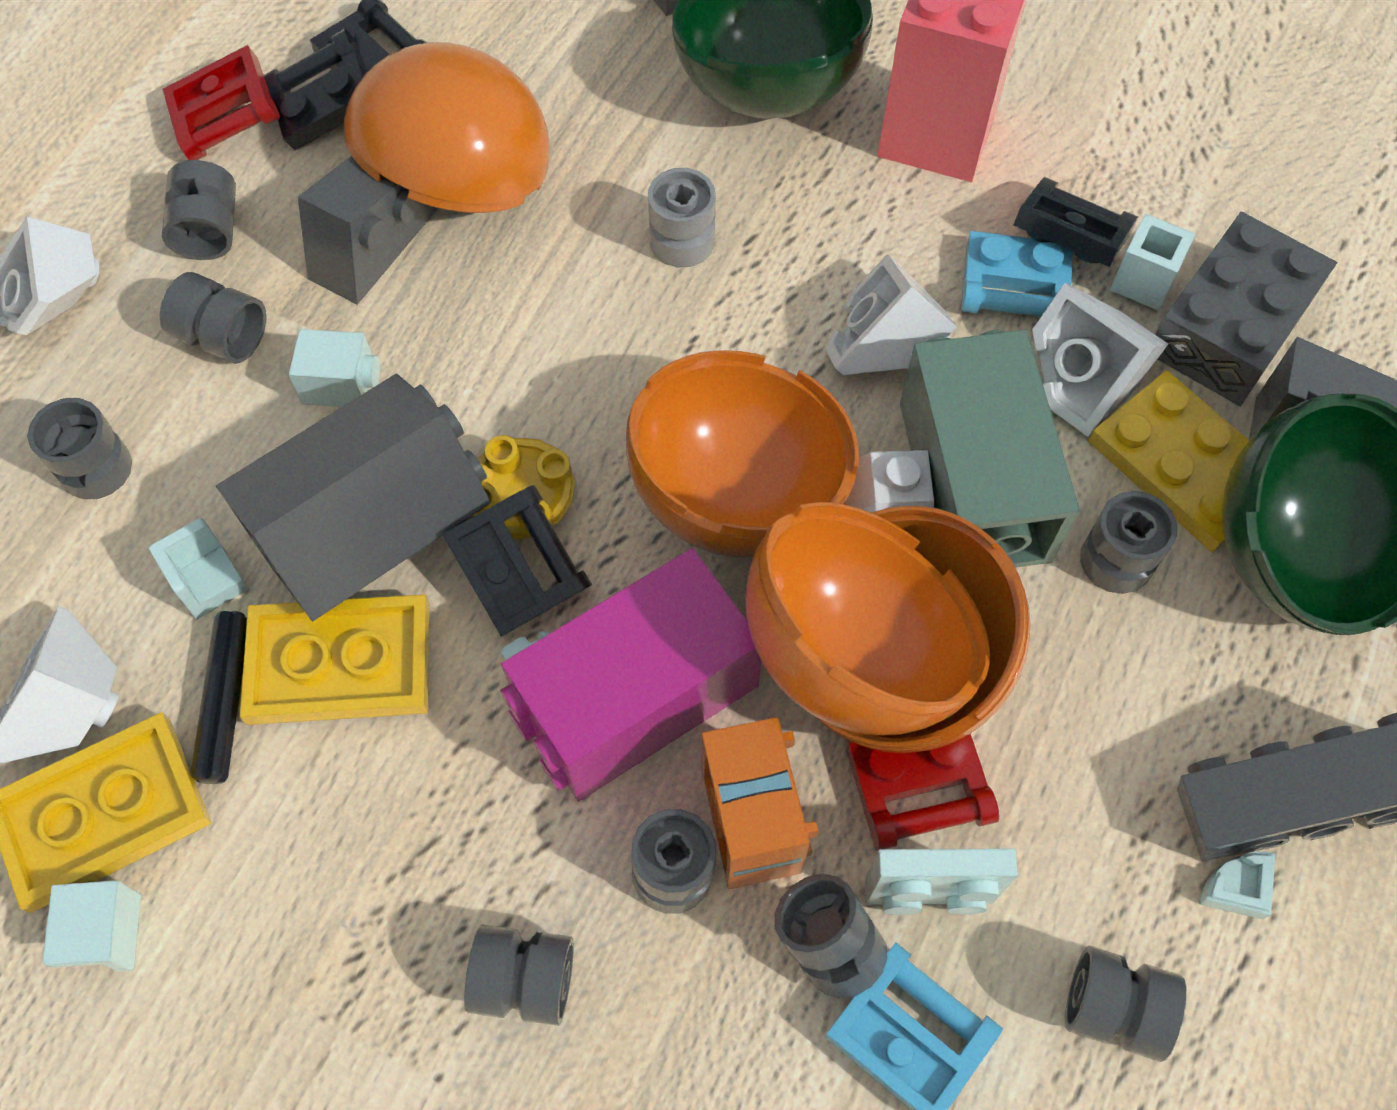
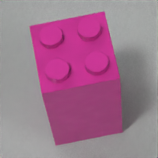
M692 547L502 662L501 666L508 685L500 689V692L510 709L508 714L523 739L528 742L536 737L533 740V744L541 756L539 762L556 790L559 792L568 786L577 802H580L759 687L761 659L754 647L747 620Z

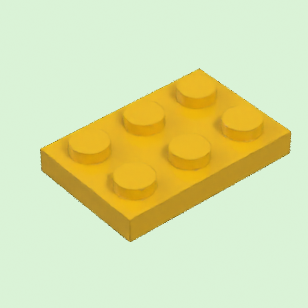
M1166 370L1092 431L1088 442L1141 490L1161 499L1172 510L1176 521L1210 552L1213 553L1225 542L1222 524L1224 490L1230 471L1239 453L1249 440Z
M426 594L346 599L313 622L297 602L248 605L240 718L246 725L427 714L430 603Z
M163 712L0 788V852L20 909L31 914L49 905L52 885L95 882L212 824L196 782L191 777L190 767L172 722Z

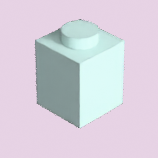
M1145 214L1126 251L1110 291L1159 311L1196 233Z
M299 329L289 377L302 404L343 407L370 390V388L378 385L380 361L377 355H372L364 333Z

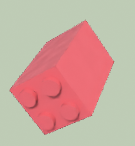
M908 0L899 24L877 157L973 182L997 112L1026 0Z

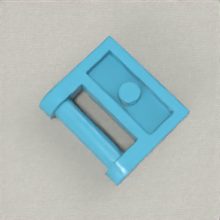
M970 231L966 248L961 312L977 314L979 309L1041 317L1063 284L1068 283L1071 285L1073 251L1052 242H1040L1033 238Z
M895 942L887 953V961L882 975L872 987L852 999L825 1035V1038L911 1110H948L1004 1028L987 1015L983 1019L979 1018L908 960L911 954ZM892 981L966 1040L959 1054L955 1053L883 994Z

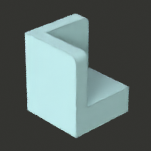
M202 518L191 522L148 546L171 588L196 619L201 618L249 590L226 551Z
M118 880L52 885L43 963L52 968L102 964L118 972L133 971L141 894Z

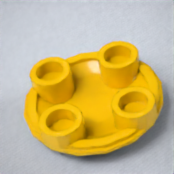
M499 435L487 442L484 453L478 457V461L487 475V479L482 481L481 484L491 503L472 515V517L531 485L536 486L543 498L539 505L552 527L562 520L571 506L576 483L569 458L564 451L540 439H513L508 435ZM519 515L504 522L513 539L522 540L531 537Z

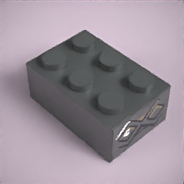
M1241 211L1161 322L1155 335L1168 343V345L1157 360L1241 407L1338 262Z

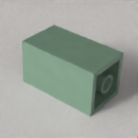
M1027 329L1010 332L991 330L978 336L954 339L935 337L925 342L914 343L900 407L911 451L928 450L934 508L963 517L978 526L1003 548L1015 568L1053 563L1080 509Z

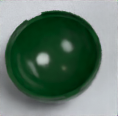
M678 0L673 11L672 33L675 49L684 70L692 82L707 97L722 107L741 115L768 119L784 118L802 114L827 102L851 80L857 72L869 46L873 24L872 5L870 0Z
M1340 393L1324 395L1300 402L1277 414L1264 424L1244 446L1230 471L1222 505L1223 534L1227 551L1235 570L1247 588L1263 605L1280 617L1298 626L1333 635L1362 634L1379 627L1386 628L1397 622V408L1381 399L1363 394Z

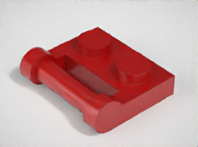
M248 45L162 89L176 140L188 160H199L205 157L207 149L261 121L267 125L280 118L278 109L270 96L259 59ZM251 102L248 105L196 131V128H198L199 126L206 125L210 123L213 119L229 112L230 110L244 103Z
M971 734L939 748L909 753L885 752L870 749L854 742L848 743L846 752L873 844L877 851L896 847L897 840L974 821L979 827L999 822L997 800L992 789L987 784ZM957 785H963L966 798L894 815H890L885 802Z

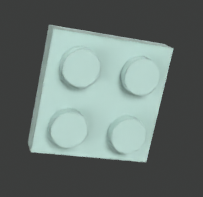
M880 849L865 878L866 905H883V912L891 915L916 914L922 912V905L947 904L948 913L968 915L983 913L987 911L986 904H993L1018 877L1015 849Z

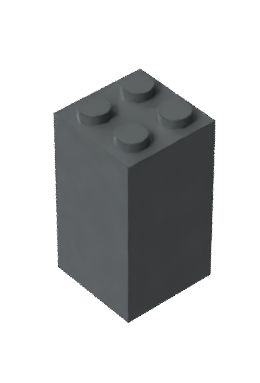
M397 373L215 485L272 570L312 622L491 503L481 484L482 481L487 479L482 465L470 450H463L457 439L464 434V431L454 413L445 404L437 407L434 399L424 386L420 384L414 388Z

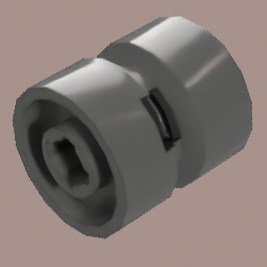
M186 160L173 165L168 171L162 239L165 245L174 253L190 259L213 260L225 256L231 250L236 183L233 176L225 168L208 161Z
M195 272L183 273L172 282L163 297L159 314L160 325L166 335L192 346L200 344L204 351L234 364L244 362L254 353L263 337L267 321L266 308L262 301L236 289L225 288L224 285Z
M63 398L46 405L37 412L31 421L27 435L30 448L71 495L84 500L103 498L113 494L123 486L131 474L132 458L128 448L113 431L101 411L92 402L81 398Z
M1129 491L1119 493L1107 501L1081 547L1080 563L1085 575L1094 585L1107 592L1119 594L1137 591L1147 584L1177 538V521L1172 510L1161 499L1146 492Z
M665 809L650 815L638 827L632 840V879L638 896L650 908L664 914H681L695 908L707 896L713 881L716 862V841L710 827L700 817L683 809Z
M817 874L805 877L793 884L780 898L775 911V930L781 942L792 957L799 962L802 970L817 989L827 996L846 998L857 996L873 986L883 973L887 961V946L878 928L848 883L834 875Z
M482 924L474 937L467 967L464 990L465 1011L470 1014L504 1018L511 1009H518L523 1021L560 1026L565 1013L571 982L574 956L573 937L536 932L530 941H523L518 929Z
M1089 945L1082 952L1073 974L1066 1003L1065 1027L1069 1032L1102 1043H1106L1112 1037L1118 1036L1120 1044L1125 1051L1158 1062L1166 1061L1173 1051L1183 1022L1187 990L1185 979L1179 974L1148 964L1141 965L1135 971L1129 970L1124 956Z

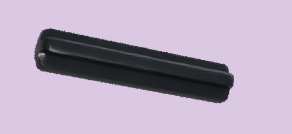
M220 611L215 615L190 771L191 777L198 783L222 784L228 779L244 667L247 618L244 613L239 611Z

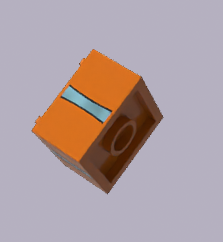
M778 717L702 732L701 772L728 890L801 874L806 857L811 856L813 852L809 838L816 837L819 832L816 822L805 823L786 750L795 745L793 731L782 733Z

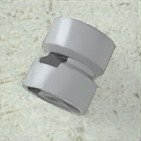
M673 168L660 173L652 180L648 189L650 247L654 255L667 265L691 267L702 263L711 255L715 246V187L707 176L694 169Z

